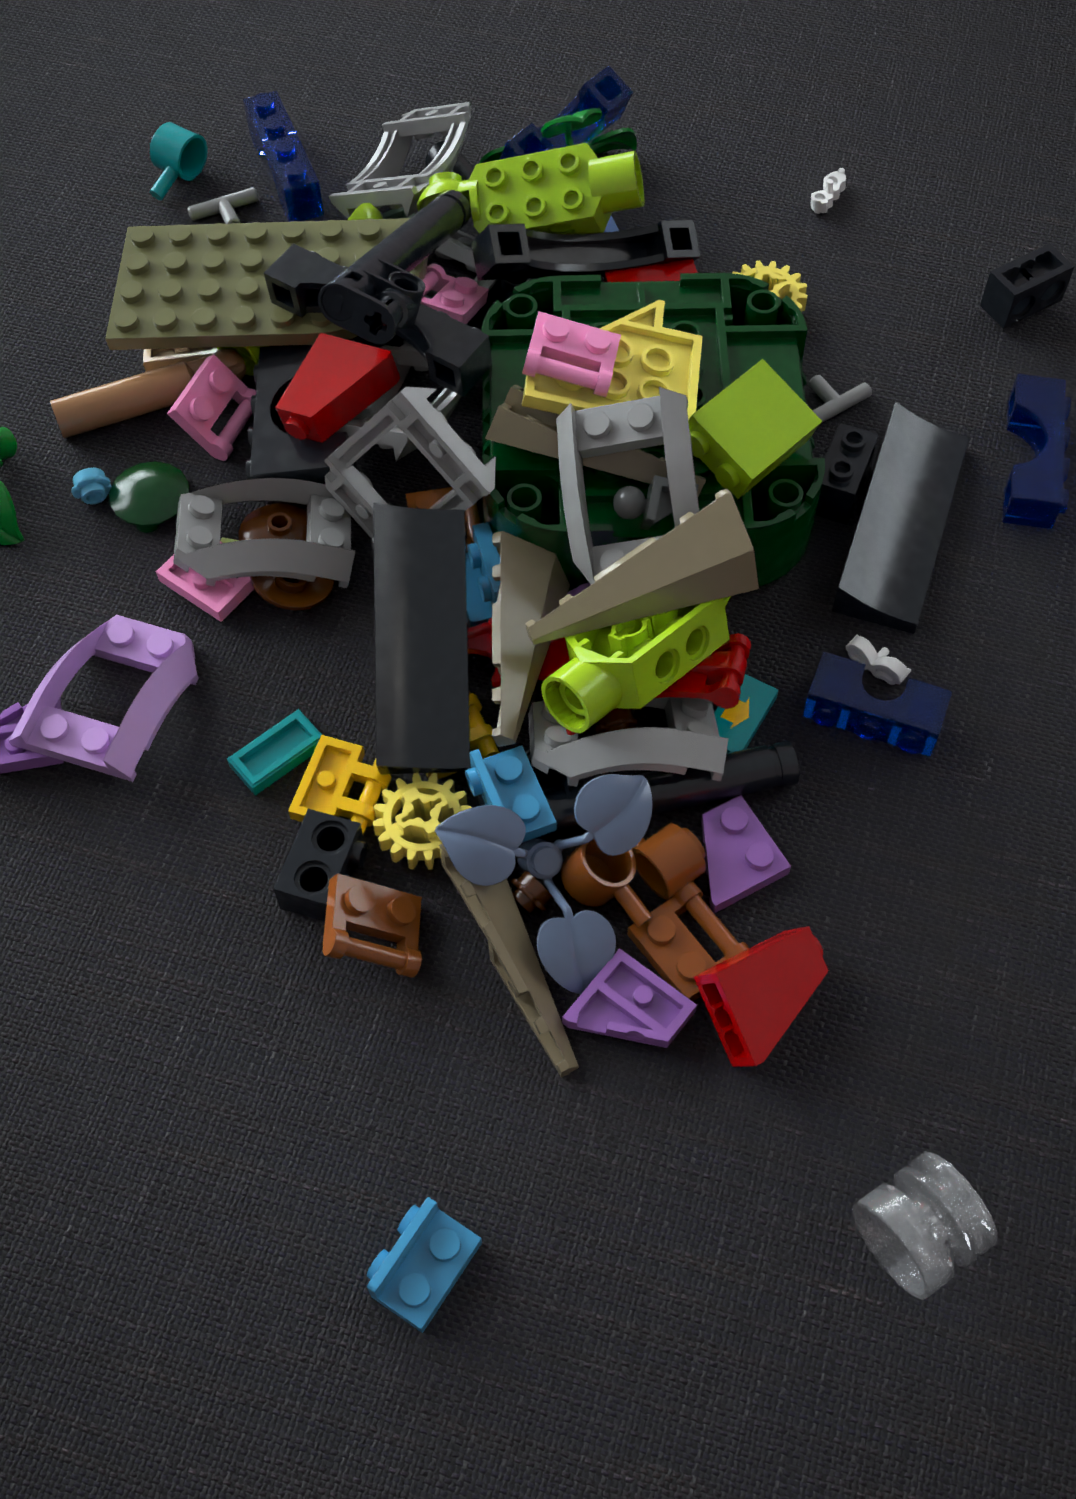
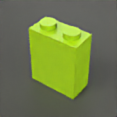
M764 359L760 360L692 414L688 420L693 456L700 458L715 474L719 484L725 489L730 490L738 499L803 446L823 422Z

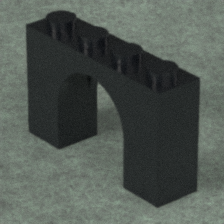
M313 345L260 347L259 363L255 364L253 368L257 388L256 395L251 397L254 425L249 427L248 430L249 444L252 449L251 459H247L245 465L248 480L286 478L325 484V475L330 472V467L324 460L349 438L347 432L334 433L321 443L307 438L299 440L282 431L284 425L275 407ZM357 460L352 464L355 468L357 465Z

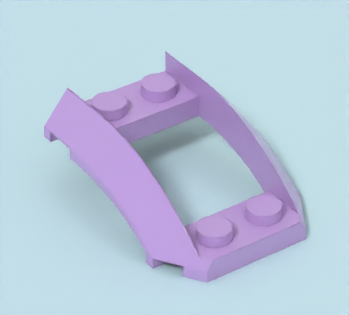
M115 615L71 647L50 669L29 701L9 739L10 744L133 782L137 775L135 768L144 750H149L172 706L190 684L196 685L199 679L192 640L183 633ZM92 656L152 672V675L136 695L119 727L54 708L72 678Z

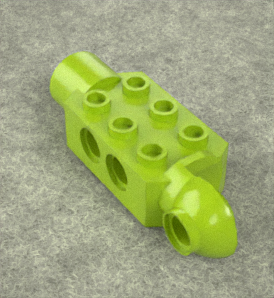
M582 143L476 164L468 180L462 181V176L454 172L436 173L429 178V185L419 197L417 210L419 212L444 191L455 190L462 193L469 201L473 225L479 234L488 224H525L526 229L555 234L604 233L613 212L644 207L645 199L642 172L636 151L598 158L588 143Z
M731 596L565 637L570 661L543 681L541 687L542 697L549 712L564 728L575 733H582L615 708L641 709L730 640L725 606Z

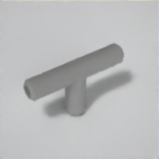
M252 187L188 206L187 211L192 221L220 213L225 224L240 223L234 209L258 202L259 196L257 190Z
M815 375L809 381V387L825 403L812 410L823 422L872 395L870 385L865 382L839 395L821 375Z

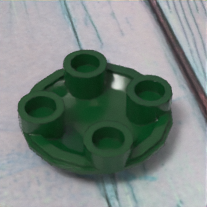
M156 461L139 463L126 469L114 480L109 491L110 506L117 517L128 524L135 525L140 532H153L161 523L177 515L181 494L190 493L189 482L182 471L171 464Z

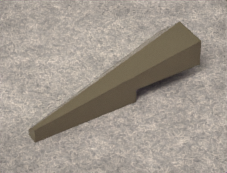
M516 384L511 386L505 402L498 406L485 439L559 459L556 418L560 414L523 407L524 388ZM640 449L582 458L583 466L649 484L655 475L666 477L667 474L665 458H657ZM695 475L696 484L699 485L697 496L699 497L706 478Z
M728 489L717 492L715 494L716 500L696 514L688 512L679 518L681 524L659 539L651 537L594 576L595 582L574 597L568 594L560 599V606L537 622L532 619L526 622L528 637L535 645L759 589L754 548L731 492Z
M504 531L496 532L492 535V543L500 555V564L492 566V578L495 581H500L497 602L492 604V664L498 668V672L501 675V686L492 689V701L495 704H501L497 728L492 729V737L498 747L516 743L551 642L547 641L534 645L528 637L525 623L531 619L537 622L559 607V600L567 595L570 588L556 553Z
M440 844L442 866L486 936L492 964L561 1078L579 1068V1065L507 878L502 882L488 886L477 885L468 881L455 869L443 844Z

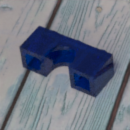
M823 651L808 693L803 717L813 719L822 726H835L854 732L859 737L867 740H879L898 746L903 751L911 754L920 753L931 756L941 731L952 691L909 678L904 693L900 697L889 701L878 700L870 696L863 688L862 676L866 664Z

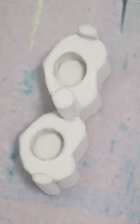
M839 168L838 171H834L824 177L823 190L811 193V209L814 210V213H827V210L833 206V200L839 199L840 192L844 191L846 187L844 168Z
M858 634L846 645V650L852 660L856 661L862 669L870 670L873 676L886 681L890 685L900 684L911 672V669L907 668L897 658L887 656L889 650L886 647H883L877 653L870 641L862 636H858Z

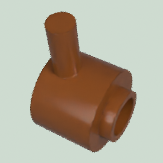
M673 823L667 824L647 840L642 838L632 848L636 858V870L655 894L666 900L706 871L705 850L701 842L689 829L680 828Z
M593 839L589 843L579 845L563 862L561 868L563 885L570 896L579 903L598 907L615 897L637 928L653 917L628 884L636 873V858L632 849L619 855H607L598 848Z

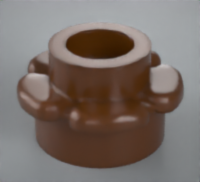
M615 708L598 721L599 725L595 727L596 733L636 728L638 720L633 718L632 709Z
M527 870L517 880L514 877L511 879V882L516 886L512 891L514 898L529 913L536 907L542 912L546 910L544 905L552 898V895Z

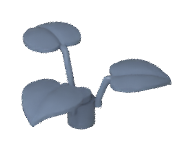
M607 774L596 777L580 789L574 805V815L577 823L588 832L584 835L565 840L558 839L554 843L539 838L522 843L526 833V827L522 819L512 810L496 805L477 806L460 811L440 823L436 827L435 832L445 847L455 869L461 876L474 884L482 886L494 885L508 878L515 867V856L517 857L519 867L524 872L527 870L532 876L541 879V884L547 888L563 911L564 918H551L540 926L537 936V951L540 961L548 974L559 985L571 992L582 994L608 961L613 958L616 948V937L610 922L595 911L583 910L573 916L570 905L552 881V877L562 867L563 858L561 851L566 848L589 843L593 839L598 848L607 855H619L631 850L641 841L648 829L652 815V794L648 780L642 775Z

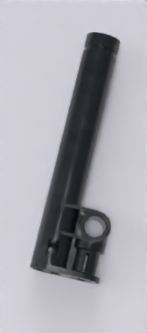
M444 191L321 288L318 294V304L325 318L335 325L375 344H384L390 341L395 336L397 328H412L416 322L426 286L419 277L410 273V271L467 224L471 217L470 203L467 198L459 191ZM383 324L384 327L377 331L376 329H378Z
M788 740L772 743L768 747L762 745L726 753L724 773L721 781L712 780L710 771L687 768L685 775L650 770L625 774L642 775L648 780L652 794V815L734 798L739 795L743 796L775 789L776 786L798 784L800 776L797 756L793 745ZM529 749V750L526 752V755H527V757H528V759H529V762H530V764H531L530 749ZM532 766L534 773L542 772ZM549 769V776L537 777L557 822V830L536 838L543 839L585 830L579 826L575 819L574 805L576 796L586 783L578 784L577 787L568 786L566 775L554 769ZM482 795L476 796L478 806H484L485 802Z

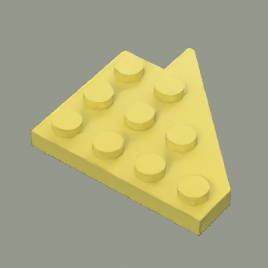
M657 300L599 328L621 335L606 398L593 394V389L536 373L535 377L526 375L522 406L561 414L570 403L576 411L660 396L659 387L687 396L689 420L691 415L696 412L703 336L662 327L665 301Z

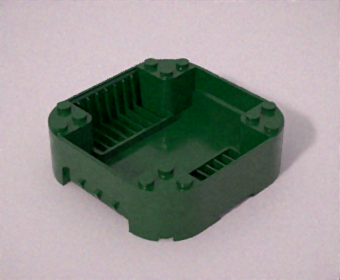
M680 273V281L601 282V275H562L542 277L514 287L513 296L503 303L497 300L491 306L485 316L481 329L483 333L489 335L492 359L491 367L483 375V464L485 465L496 457L495 489L487 496H483L484 523L489 522L492 534L504 531L556 553L570 584L568 592L582 584L588 583V580L572 559L563 506L559 459L485 439L498 406L505 402L510 387L516 384L525 388L526 375L522 374L538 311L601 328L657 300L665 301L662 327L703 336L696 411H698L762 359L807 404L804 392V385L807 382L802 371V363L808 330L803 314L798 306L787 295L780 299L775 293L769 291V283L754 277L733 273ZM812 436L803 446L738 499L731 492L754 548L758 586L775 581L789 572L799 562L808 546L825 473V458H813L812 449L815 448V443ZM664 445L640 448V450L657 458H665ZM693 456L695 475L706 478V482L698 497L699 510H702L716 500L715 494L725 488L719 484L715 474L700 458ZM583 466L585 495L593 547L663 536L675 528L673 513L653 525L648 531L640 529L643 513L636 519L626 520L619 517L614 511L613 498L619 489L626 486L636 487L643 492L646 499L649 483Z

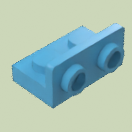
M489 522L473 525L474 543L467 544V615L471 626L486 623L489 618H492V604L497 602L500 581H495L492 578V566L500 564V555L492 543L493 534Z
M522 745L484 759L479 749L469 752L471 768L465 770V775L473 796L482 795L485 805L502 806L516 813L526 827L522 843L557 830L555 817Z
M430 1197L426 1198L421 1207L413 1205L408 1210L397 1230L401 1234L400 1238L390 1252L383 1249L377 1255L366 1275L370 1279L367 1289L371 1297L422 1333L482 1244L481 1237L439 1210L438 1203Z

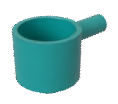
M172 122L164 123L157 129L150 143V158L155 167L164 171L149 191L154 198L162 201L178 177L190 181L201 173L208 153L207 143L203 136Z

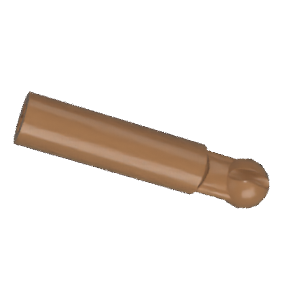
M220 349L214 353L241 381L243 380L246 373V365L243 357L238 352L231 349ZM209 356L190 362L180 361L51 400L50 403L63 438L172 406L203 361Z

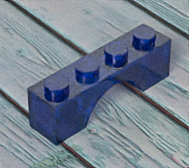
M607 66L587 81L573 100L555 118L573 115L586 109H601L602 118L598 122L572 131L574 145L588 143L622 117L633 91L610 66ZM531 123L506 142L500 159L566 147L565 135L563 133L551 138L543 137L541 133L542 126L536 127Z
M277 90L243 99L250 136L259 156L265 155L279 200L288 221L299 222L324 215L319 180Z
M1017 374L1008 399L1007 430L1023 438L1034 450L1036 458L1013 466L1004 489L1003 523L1052 529L1058 513L1064 514L1067 509L1069 489H1063V482L1066 481L1069 473L1070 458L1064 457V451L1067 450L1071 429L1070 427H1065V421H1067L1070 413L1071 397H1065L1066 380Z

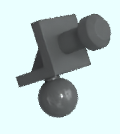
M667 474L666 477L654 476L648 487L646 499L643 492L636 487L626 486L619 489L613 498V508L616 514L623 519L632 520L638 518L643 513L640 529L648 531L653 525L672 514Z

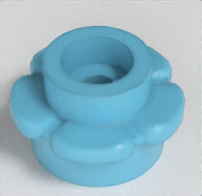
M86 468L73 476L74 487H72L71 492L75 498H81L86 504H98L106 499L112 486L110 479L105 476L103 470L99 468Z

